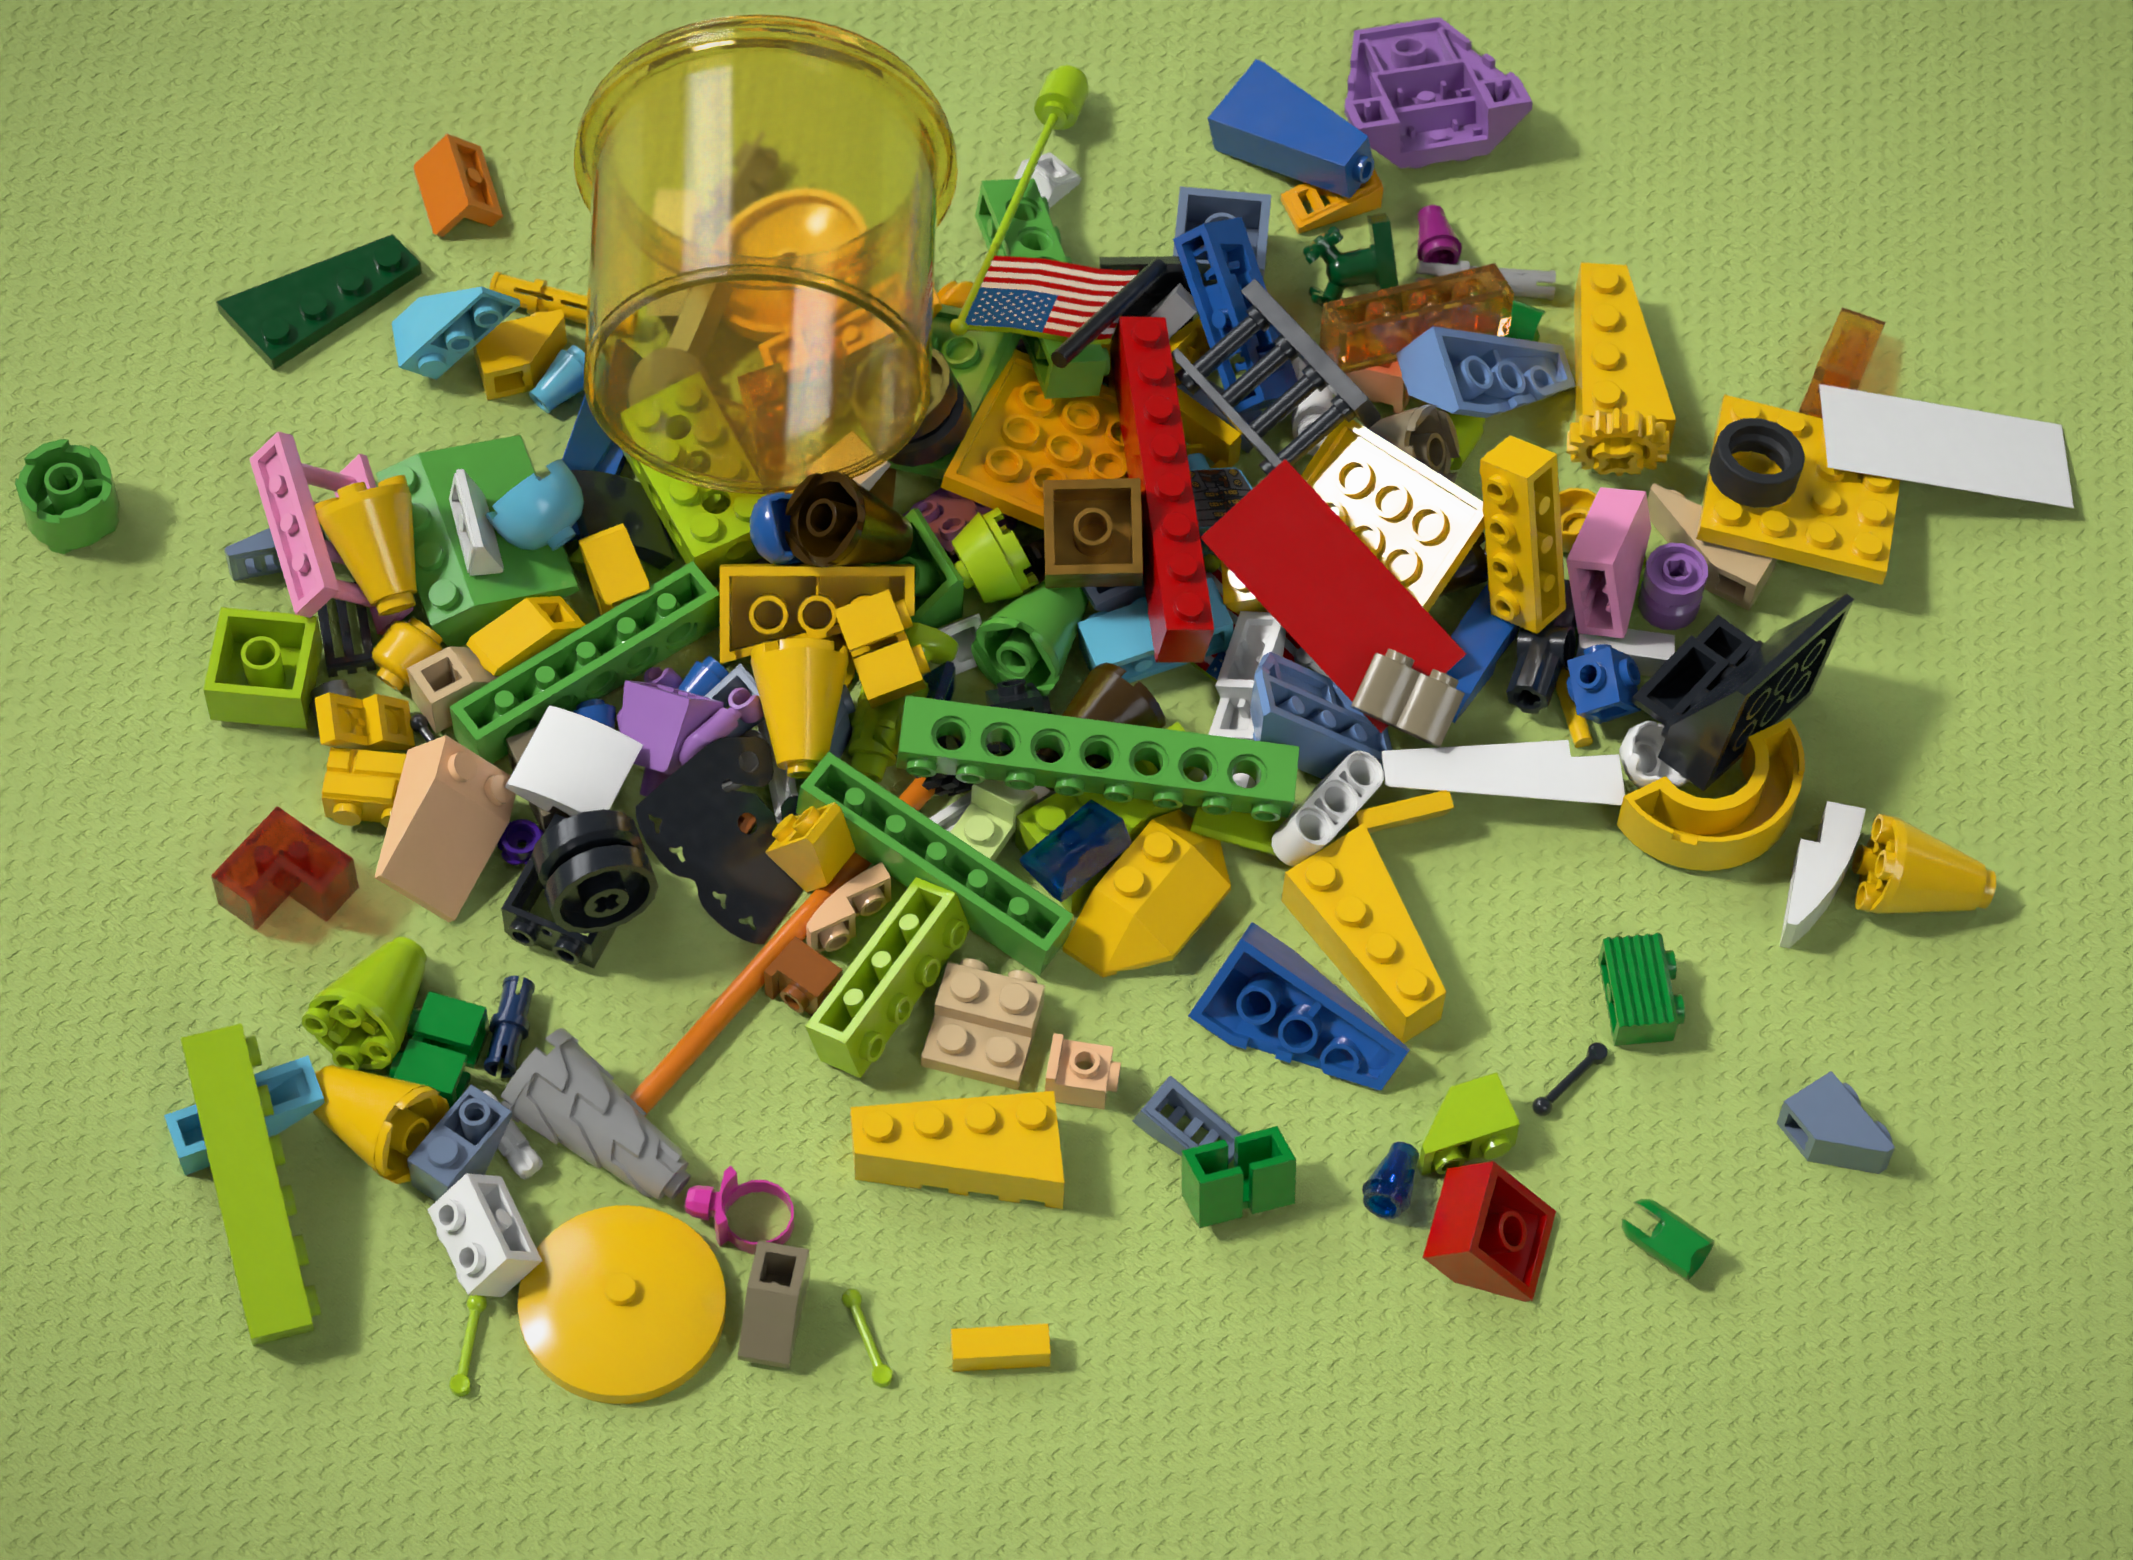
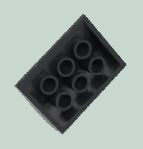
M1845 594L1780 629L1765 643L1758 640L1749 649L1743 662L1738 667L1731 664L1719 677L1716 686L1711 691L1704 688L1697 694L1689 710L1684 715L1677 712L1669 719L1661 732V736L1665 738L1658 758L1702 791H1705L1743 756L1749 736L1781 722L1812 694L1854 598Z

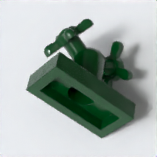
M1386 213L1367 216L1371 240L1369 248L1340 252L1335 244L1339 243L1344 237L1336 226H1331L1327 232L1317 236L1310 245L1303 249V254L1309 264L1315 262L1319 256L1327 264L1326 275L1329 281L1325 291L1314 286L1309 288L1308 293L1313 303L1319 304L1326 310L1340 311L1344 315H1349L1353 307L1349 305V300L1342 298L1345 288L1375 284L1377 286L1379 306L1383 314L1402 312L1391 224Z

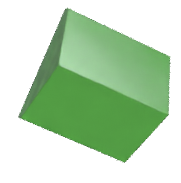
M912 508L905 516L913 529V541L908 553L902 559L895 562L873 564H914L915 615L910 616L913 623H921L937 629L963 617L964 581L920 510Z

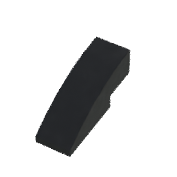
M1717 615L1696 638L1691 635L1632 697L1631 702L1665 726L1675 713L1680 712L1684 715L1702 689L1707 688L1711 691L1728 666L1734 664L1738 667L1756 641L1720 615Z

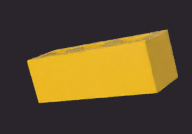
M1049 1324L951 1329L953 1372L1050 1366L1051 1357Z

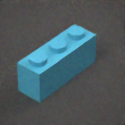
M1213 577L1207 579L1214 633L1205 657L1228 650L1233 635V621L1223 603ZM1146 596L1135 600L1131 605L1110 612L1101 611L1094 613L1086 620L1077 623L1079 648L1089 671L1098 664L1107 662L1125 669L1127 672L1122 678L1132 683L1188 664L1155 662Z

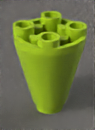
M396 937L392 942L382 945L314 996L308 1010L302 1017V1025L332 1054V1060L336 1066L358 1071L360 1068L367 1070L383 1069L392 1063L393 1058L399 1052L424 976L425 963L427 961L425 951L412 939Z

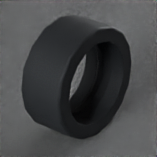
M1743 418L1729 423L1719 433L1711 457L1709 472L1712 482L1720 492L1736 503L1753 508L1773 507L1786 502L1795 492L1803 470L1805 454L1802 444L1794 434L1778 423L1761 418ZM1737 452H1755L1765 455L1775 461L1782 472L1760 474L1749 471L1738 464L1732 454Z

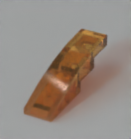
M1843 307L1841 308L1798 413L1823 418L1819 384L1860 390L1886 322Z

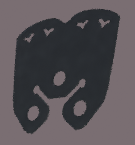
M755 736L719 738L701 749L636 805V818L647 845L657 859L672 874L695 881L701 905L718 924L742 940L753 944H764L798 899L803 889L765 853L775 841V838L772 836V832L777 826L775 814L755 793L735 790L726 792L722 788V783L727 779L732 784L754 787L768 785L774 774L770 745L764 739ZM746 751L753 752L759 761L757 770L751 773L745 772L739 764L741 754ZM797 795L790 796L783 802L781 806L782 820L789 814L797 815ZM743 813H750L757 820V829L752 834H745L738 827V818ZM649 815L662 819L659 833H656L655 823L649 819ZM681 846L685 861L682 862L678 854L670 852L669 848ZM713 892L726 894L725 909L721 906V900L713 896ZM752 916L756 930H753L749 924L740 923L739 919Z

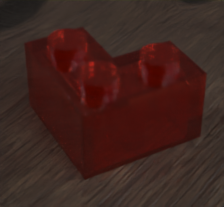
M278 806L211 875L218 904L254 930H257L288 896L327 922L359 888L353 858Z

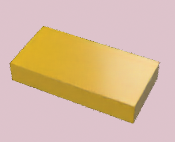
M1444 790L1359 810L1348 821L1350 831L1364 823L1368 832L1373 833L1445 816L1454 808L1450 791Z

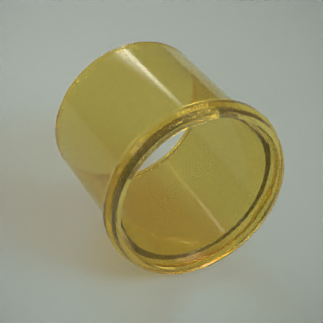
M764 14L712 18L665 32L631 51L610 70L591 95L579 121L574 142L576 182L582 199L591 213L584 390L592 415L615 444L644 465L677 480L720 491L746 494L793 493L795 488L808 475L816 472L822 474L837 471L853 479L880 466L896 455L915 435L926 416L930 402L936 229L943 221L952 203L958 173L956 143L940 102L925 81L906 62L888 49L855 32L805 18Z

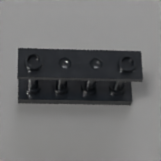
M1256 279L1252 280L1241 290L1251 305L1245 311L1248 316L1201 358L1192 364L1178 348L1171 353L1173 359L1181 368L1175 373V376L1192 395L1201 390L1264 458L1259 466L1266 475L1284 459L1292 466L1295 465L1345 419L1350 422L1356 417L1365 428L1370 429L1382 418L1370 399ZM1271 327L1278 335L1273 341L1276 345L1224 392L1219 394L1206 380V377L1260 329L1265 332ZM1299 357L1307 365L1302 370L1304 375L1251 423L1247 424L1233 408L1288 359L1293 362ZM1328 387L1335 395L1330 401L1332 406L1276 455L1261 438L1316 389L1321 392Z

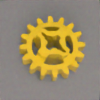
M1614 408L1613 413L1606 410H1596L1593 418L1581 415L1579 416V423L1571 422L1570 431L1567 432V454H1571V462H1582L1581 469L1593 468L1601 475H1606L1610 472H1615L1617 476H1622L1624 472L1638 475L1641 474L1643 467L1654 470L1657 469V462L1667 461V454L1670 452V431H1666V423H1656L1655 415L1643 417L1639 410H1630L1626 413H1622L1620 408Z

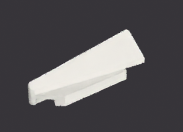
M1568 740L1382 751L1381 754L1385 784L1389 787L1435 791L1447 790L1448 792L1622 805L1623 797L1625 796L1619 754L1571 757Z

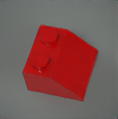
M1494 1161L1447 1168L1423 1259L1454 1283L1523 1302L1533 1301L1556 1210Z

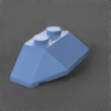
M1272 652L1262 657L1254 675L1250 706L1254 727V741L1300 746L1298 769L1321 779H1324L1326 775L1354 751L1370 753L1379 761L1383 769L1382 751L1392 750L1388 729L1386 728L1380 733L1363 713L1351 708L1352 701L1330 678Z

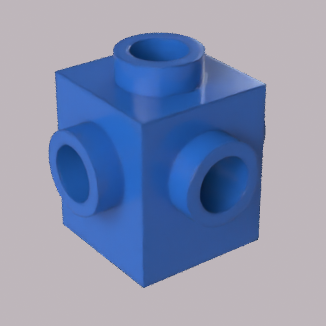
M1599 644L1586 648L1583 651L1584 655L1567 660L1570 677L1567 679V690L1570 698L1575 703L1578 716L1601 724L1641 711V708L1631 702L1632 697L1638 692L1637 685L1640 684V672L1636 662L1630 655L1612 648L1611 645Z

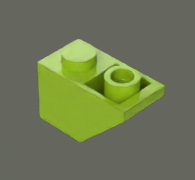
M1497 1072L1449 1088L1421 1147L1417 1166L1421 1176L1435 1171L1438 1174H1446L1447 1168L1462 1166L1466 1161L1482 1156L1485 1159L1497 1158L1515 1146L1520 1122Z

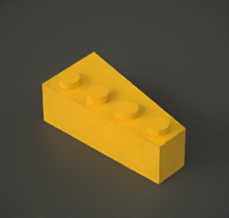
M721 564L720 664L751 656V650L762 643H766L767 652L779 649V640L822 639L840 634L842 631L834 612L835 609L888 589L894 602L904 599L909 615L914 616V564H860L822 568L808 564Z
M1364 823L1285 872L1281 901L1396 1038L1404 1044L1441 1020L1446 990Z
M1054 1091L850 1107L855 1180L921 1189L923 1185L947 1188L948 1193L968 1196L969 1192L999 1196L1001 1201L1020 1203V1199L1045 1202V1207L1063 1209L1064 1174Z

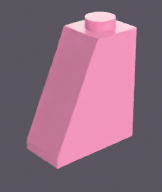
M1600 487L1566 559L1578 634L1624 638L1626 635L1651 532L1646 491Z

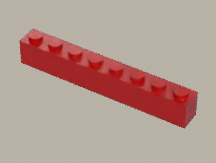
M1119 317L1110 347V358L1128 478H1140L1143 581L1155 662L1203 663L1214 633V623L1166 317Z

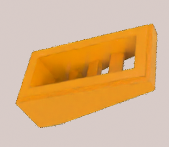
M1374 169L1370 179L1366 183H1362L1360 189H1357L1351 198L1341 197L1339 194L1303 183L1282 193L1280 200L1299 234L1381 208L1384 188ZM1326 195L1330 204L1325 206L1320 196ZM1308 200L1314 212L1307 214L1302 202Z

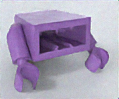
M659 667L649 668L644 675L645 682L625 680L623 707L617 714V722L621 733L643 744L633 763L645 767L640 795L647 797L701 749L719 738L728 736L738 727L737 720L739 718L745 723H754L762 718L764 713L760 697L758 695L752 696L745 688H736L729 695L728 703L730 707L726 709L723 707L724 702L679 690L678 687L683 680L672 668H666L664 671Z

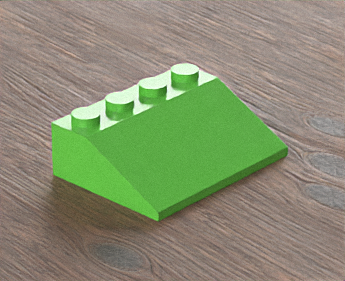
M521 435L418 453L376 473L378 482L398 475H405L412 496L416 586L431 627L442 637L443 642L448 647H460L467 644L472 635L525 598L549 596L565 598L581 590L564 545L554 551L549 545L536 550L520 549L507 542L495 528L494 532L504 567L503 572L470 576V573L467 572L449 501L454 473H456L457 469H464L485 495L489 512H494L495 509L492 506L508 491L533 473L537 476Z

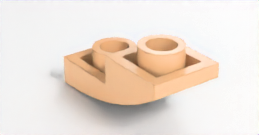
M882 862L855 876L825 900L806 925L808 946L818 953L822 951L832 952L842 948L851 938L856 937L857 916L875 914L886 903L891 901V877Z

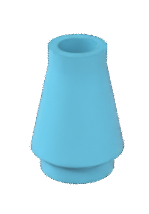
M572 345L567 351L561 349L539 383L529 393L531 399L544 412L550 413L556 406L588 387L595 364L587 354L575 345Z

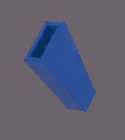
M1257 59L1207 118L1214 150L1347 198H1351L1361 184L1366 183L1370 179L1374 170V159L1372 158L1369 137L1265 62Z

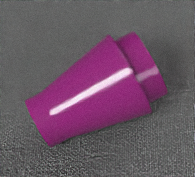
M1438 205L1425 206L1418 213V260L1428 263L1457 265L1462 252V245L1449 224L1444 209Z

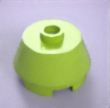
M998 507L982 516L978 512L951 541L960 560L953 565L962 577L965 589L967 590L974 586L984 603L1018 598L1024 594L1023 591L1039 583L1033 572L1027 575L1023 572L1031 564L1014 532L1007 528L1006 525L998 526L997 522L1004 518Z

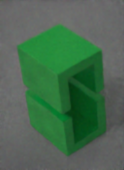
M429 991L423 1007H416L412 1012L407 1034L413 1038L409 1039L405 1051L399 1050L393 1058L390 1078L433 1087L440 1092L439 1095L447 1099L450 1110L466 1091L470 1082L471 1074L463 1071L465 1066L475 1069L490 1032L486 1007Z
M1278 1126L1234 1137V1168L1228 1169L1229 1146L1225 1139L1182 1150V1197L1199 1229L1242 1218L1243 1209L1249 1208L1253 1215L1295 1204L1296 1158Z

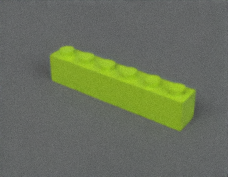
M240 1023L181 1037L251 1342L254 1346L314 1331L312 1317L322 1314L315 1284L304 1287L300 1267L310 1263L303 1234L292 1236L288 1216L296 1215L298 1212L291 1184L280 1186L276 1167L285 1165L286 1161L279 1134L268 1135L264 1117L274 1115L268 1085L257 1087L253 1067L263 1065L256 1035L245 1037L243 1025Z

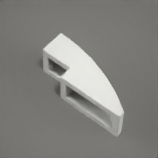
M1827 801L1819 825L1817 842L1805 839L1800 840L1792 867L1780 947H1792L1811 929L1828 908L1843 882L1853 857L1862 828L1865 808Z

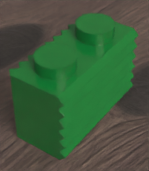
M1660 933L1654 935L1646 934L1644 936L1637 934L1633 937L1627 935L1623 938L1620 936L1615 938L1607 937L1603 939L1598 964L1600 966V974L1602 975L1613 1045L1621 1046L1674 1041L1678 1024H1684L1685 1022L1683 997L1681 994L1673 995L1671 980H1675L1677 974L1674 951H1665L1663 937Z

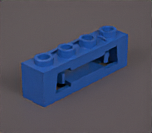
M1242 217L1204 223L1173 239L1210 349L1248 316L1245 311L1251 305L1241 290L1252 280L1256 279L1267 291ZM1196 260H1208L1211 268L1203 276L1207 281L1217 279L1216 284L1204 287ZM1271 327L1265 332L1260 329L1217 368L1224 390L1237 380L1229 359L1240 353L1241 358L1244 357L1245 361L1236 363L1235 369L1236 371L1245 369L1247 371L1276 345L1273 341L1278 335ZM1288 359L1233 409L1238 414L1269 407L1298 381L1292 362Z

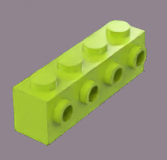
M918 877L913 880L805 1025L820 1061L861 1078L870 1064L879 1059L889 1038L899 1025L907 1021L914 1004L925 989L934 984L942 966L953 951L960 948L966 939L970 927L957 893Z

